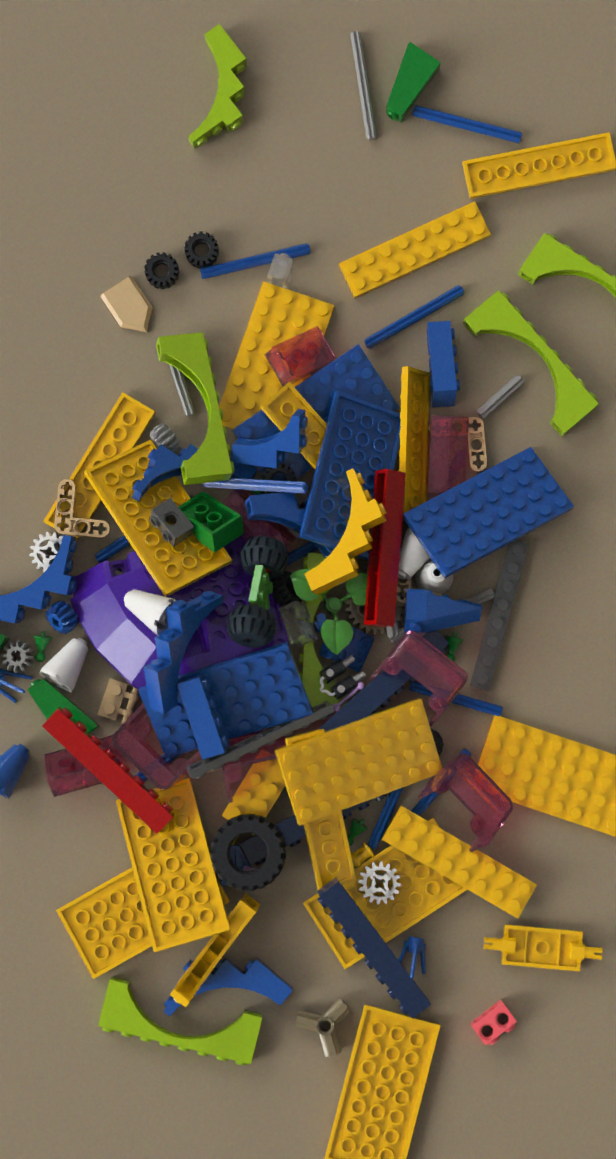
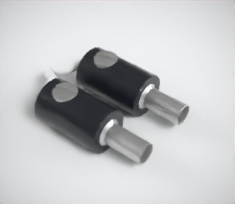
M352 655L343 661L336 660L319 672L321 677V688L319 690L321 693L325 692L339 700L357 687L356 683L366 677L362 671L354 677L349 675L330 688L331 693L328 690H323V681L328 684L346 672L345 667L355 661Z

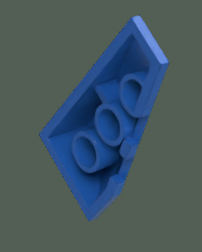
M407 589L403 612L404 633H427L480 621L482 605L463 599L458 601L449 599V596L444 594L442 596L434 595L433 591Z

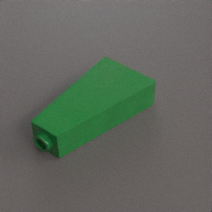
M411 42L407 45L386 105L388 117L402 122L437 74L441 63Z
M38 678L30 683L31 687L27 690L46 720L61 707L62 709L67 708L73 714L72 718L77 723L81 721L88 728L86 730L88 733L100 727L95 720L48 680Z

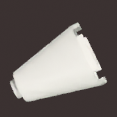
M410 527L406 530L400 548L398 578L405 580V578L410 579L430 559Z
M430 558L415 573V582L419 589L443 594L451 587L453 574L444 579ZM433 571L437 572L439 576H435Z
M136 589L127 592L124 597L125 606L156 635L169 629L166 607L172 605L177 600Z
M79 637L71 639L41 668L39 673L49 682L52 681L57 684L58 688L71 693L75 688L89 650L86 646L88 643Z

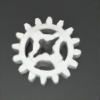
M46 532V537L43 534H39L40 540L34 539L33 541L36 545L30 546L34 552L30 553L29 556H34L35 558L32 560V563H38L37 569L43 567V572L48 569L56 555H50L44 550L51 549L52 552L57 554L59 551L58 543L61 546L63 536L58 538L57 532H54L52 536L50 532ZM49 540L47 545L41 546L43 542ZM39 553H40L41 556L43 557V562H42V560H41L40 557H39Z
M382 861L379 862V866L372 862V868L365 866L367 872L360 873L363 879H359L358 883L363 884V886L359 890H365L363 897L369 896L370 903L375 899L377 905L380 904V900L387 904V898L394 900L392 894L399 893L396 887L401 886V883L396 882V880L400 876L394 875L396 869L390 870L389 863L384 867ZM375 870H384L386 872L384 874H376ZM369 876L372 880L371 885L367 888L366 881ZM373 876L379 880L384 879L383 884L386 890L380 886L375 887L376 881ZM392 878L393 885L390 890L388 888V881ZM376 891L384 893L383 896H376L373 894Z

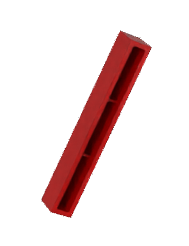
M391 469L375 471L373 499H376L379 504L382 503L387 514L384 515L386 518L385 522L371 528L373 541L370 543L373 548L369 550L364 625L382 628L394 627L406 474Z
M59 707L42 727L158 834L173 818L174 813L172 811L174 809L167 802L162 803L158 799L159 795L152 788L150 790L147 789L141 777L130 773V767L123 761L120 763L115 758L116 754L111 749H105L101 745L102 741L93 734L91 736L86 731L88 728L81 721L77 723L72 718L73 714L67 708L62 709Z

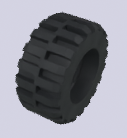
M242 814L228 820L217 831L211 844L212 866L218 873L217 876L221 880L223 879L228 886H233L241 891H254L271 884L281 873L286 859V843L280 829L272 821L255 814ZM242 834H255L266 844V861L256 870H242L231 859V845Z

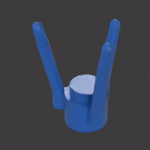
M0 668V686L5 685L20 693H25V690L7 682V676L5 675L30 680L33 679V676L6 671ZM0 687V693L14 703L17 702L14 697Z
M409 936L408 941H404V947L398 959L402 963L408 948V952L413 953L410 978H414L417 954H420V951L422 974L426 973V944H424V939Z

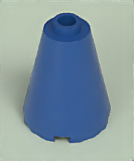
M14 744L0 756V795L8 799L12 796L30 757L28 754L29 749L22 744H19V746Z

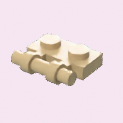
M110 678L97 715L117 721L118 715L121 714L124 715L121 723L129 725L130 719L134 716L133 710L136 701L138 702L140 698L138 696V689L133 687L131 693L126 692L129 684ZM124 697L129 699L126 710L121 708Z

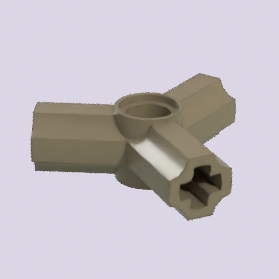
M340 997L323 1015L299 1009L295 1027L318 1032L325 1057L341 1053V1048L335 1027L352 1009ZM324 1020L331 1024L330 1028L326 1030L320 1027V1023Z

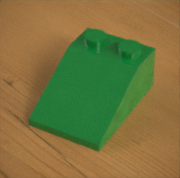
M204 491L179 506V509L193 524L194 529L192 533L201 544L213 552H217L244 534L242 516Z

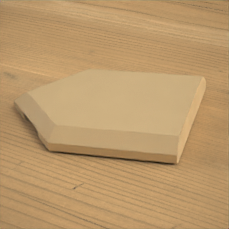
M132 276L127 277L100 296L121 328L147 333L153 307Z

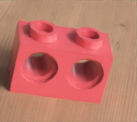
M499 1000L474 1019L470 1025L485 1045H492L500 1039L499 1035L504 1031L506 1033L510 1032L515 1027L514 1024L517 1021L502 1000ZM500 1014H507L505 1022L500 1023L497 1021ZM489 1025L492 1027L491 1033L483 1034L482 1028Z

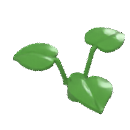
M311 569L298 570L290 575L296 595L304 601H313L318 597V595L311 591L304 574ZM358 573L359 576L346 582V590L350 594L340 600L336 597L327 599L325 593H321L325 602V611L334 618V620L323 622L321 637L326 647L335 655L339 654L353 638V629L350 623L345 620L338 621L336 613L341 609V603L352 597L355 605H365L368 574Z

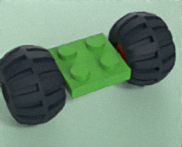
M256 536L249 539L241 551L242 566L247 573L253 576L249 596L251 605L247 604L236 607L227 620V631L230 638L239 645L252 648L266 646L271 642L276 633V621L273 614L269 611V594L273 592V583L270 579L281 576L289 563V553L284 543L272 537Z

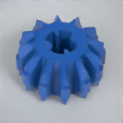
M65 601L53 603L46 612V619L50 622V626L55 631L58 630L60 634L71 632L79 623L78 615L74 612L75 609H72L70 604H66Z

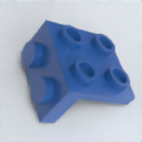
M352 627L353 638L351 642L337 655L332 653L323 642L319 655L333 661L338 659L343 661L352 655L355 661L346 667L359 672L371 649L374 637Z

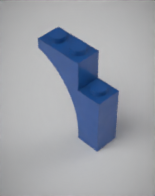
M298 409L292 415L287 427L273 436L262 439L238 438L232 444L233 463L277 468L284 461L285 452L300 453L306 447L308 441L307 435H305V429L308 425V418L305 417L306 410Z

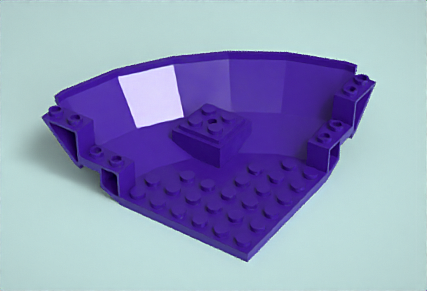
M260 530L246 531L224 546L232 559L231 564L167 596L168 598L183 600L187 603L202 595L205 591H213L223 597V603L212 610L194 632L184 653L179 675L281 643L288 642L289 645L288 633L280 603L277 604L275 602L277 599L272 597L273 592L269 594V611L273 614L276 621V633L269 644L259 648L245 647L235 643L227 631V620L231 612L240 605H251L249 596L253 576L247 573L242 566L241 551L249 539L261 536ZM133 551L128 553L127 559L111 562L107 560L76 576L77 587L75 592H73V598H71L70 602L72 609H75L74 612L78 615V621L95 650L131 686L139 690L140 687L146 686L143 667L158 658L154 638L158 635L150 630L125 606L124 597L127 592L133 589L164 596V594L137 553ZM115 571H120L122 574L117 575Z

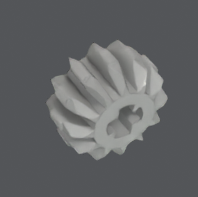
M164 423L157 425L150 432V437L157 447L162 444L175 453L181 446V442L176 434Z
M17 640L15 646V643L11 641L9 642L11 648L6 646L3 648L7 651V654L3 653L1 657L7 659L2 664H9L7 667L9 671L14 667L15 673L19 672V668L25 672V664L31 667L32 664L28 660H34L35 658L34 656H29L33 649H27L29 644L26 642L22 645V642ZM20 651L21 653L19 656L21 657V660L15 661L16 657L14 656V654H19Z

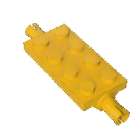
M284 739L279 748L286 746ZM263 749L260 751L223 812L222 817L227 820L242 814H255L267 817L285 787L276 753L271 755Z
M504 924L502 939L484 937L485 943H483L484 950H501V964L569 971H580L581 961L584 958L602 960V955L595 953H603L602 947H588L583 944V931Z

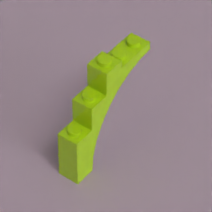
M220 24L204 34L205 42L213 53L218 67V90L208 116L188 136L193 148L204 145L209 137L218 135L223 127L229 133L231 130L235 131L240 128L243 122V115L233 102L240 101L245 94L244 86L235 74H240L244 71L245 66H247L246 58Z

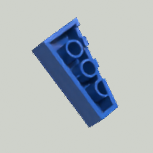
M450 321L427 322L428 356H430L429 373H432L430 383L431 392H433L432 408L455 406L456 393L460 391V381L456 379L458 362H454V356L457 355L456 345H452V339H455L454 328H451Z
M203 674L180 681L177 686L202 760L225 753L231 743L217 711L216 702L209 691L208 679L204 678Z

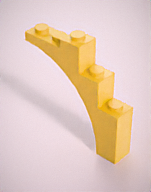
M353 468L346 471L352 498L347 528L332 553L318 566L304 573L311 591L316 595L359 576L356 570L359 566L353 557L373 548L370 543L373 539L368 529L386 521L384 515L387 512L382 503L379 504L376 499L372 500L368 489L364 490L362 484L365 481L361 473H357Z
M247 893L244 894L227 916L231 930L211 937L170 993V996L177 1003L182 1004L184 1007L189 1004L219 960L261 906L260 903Z

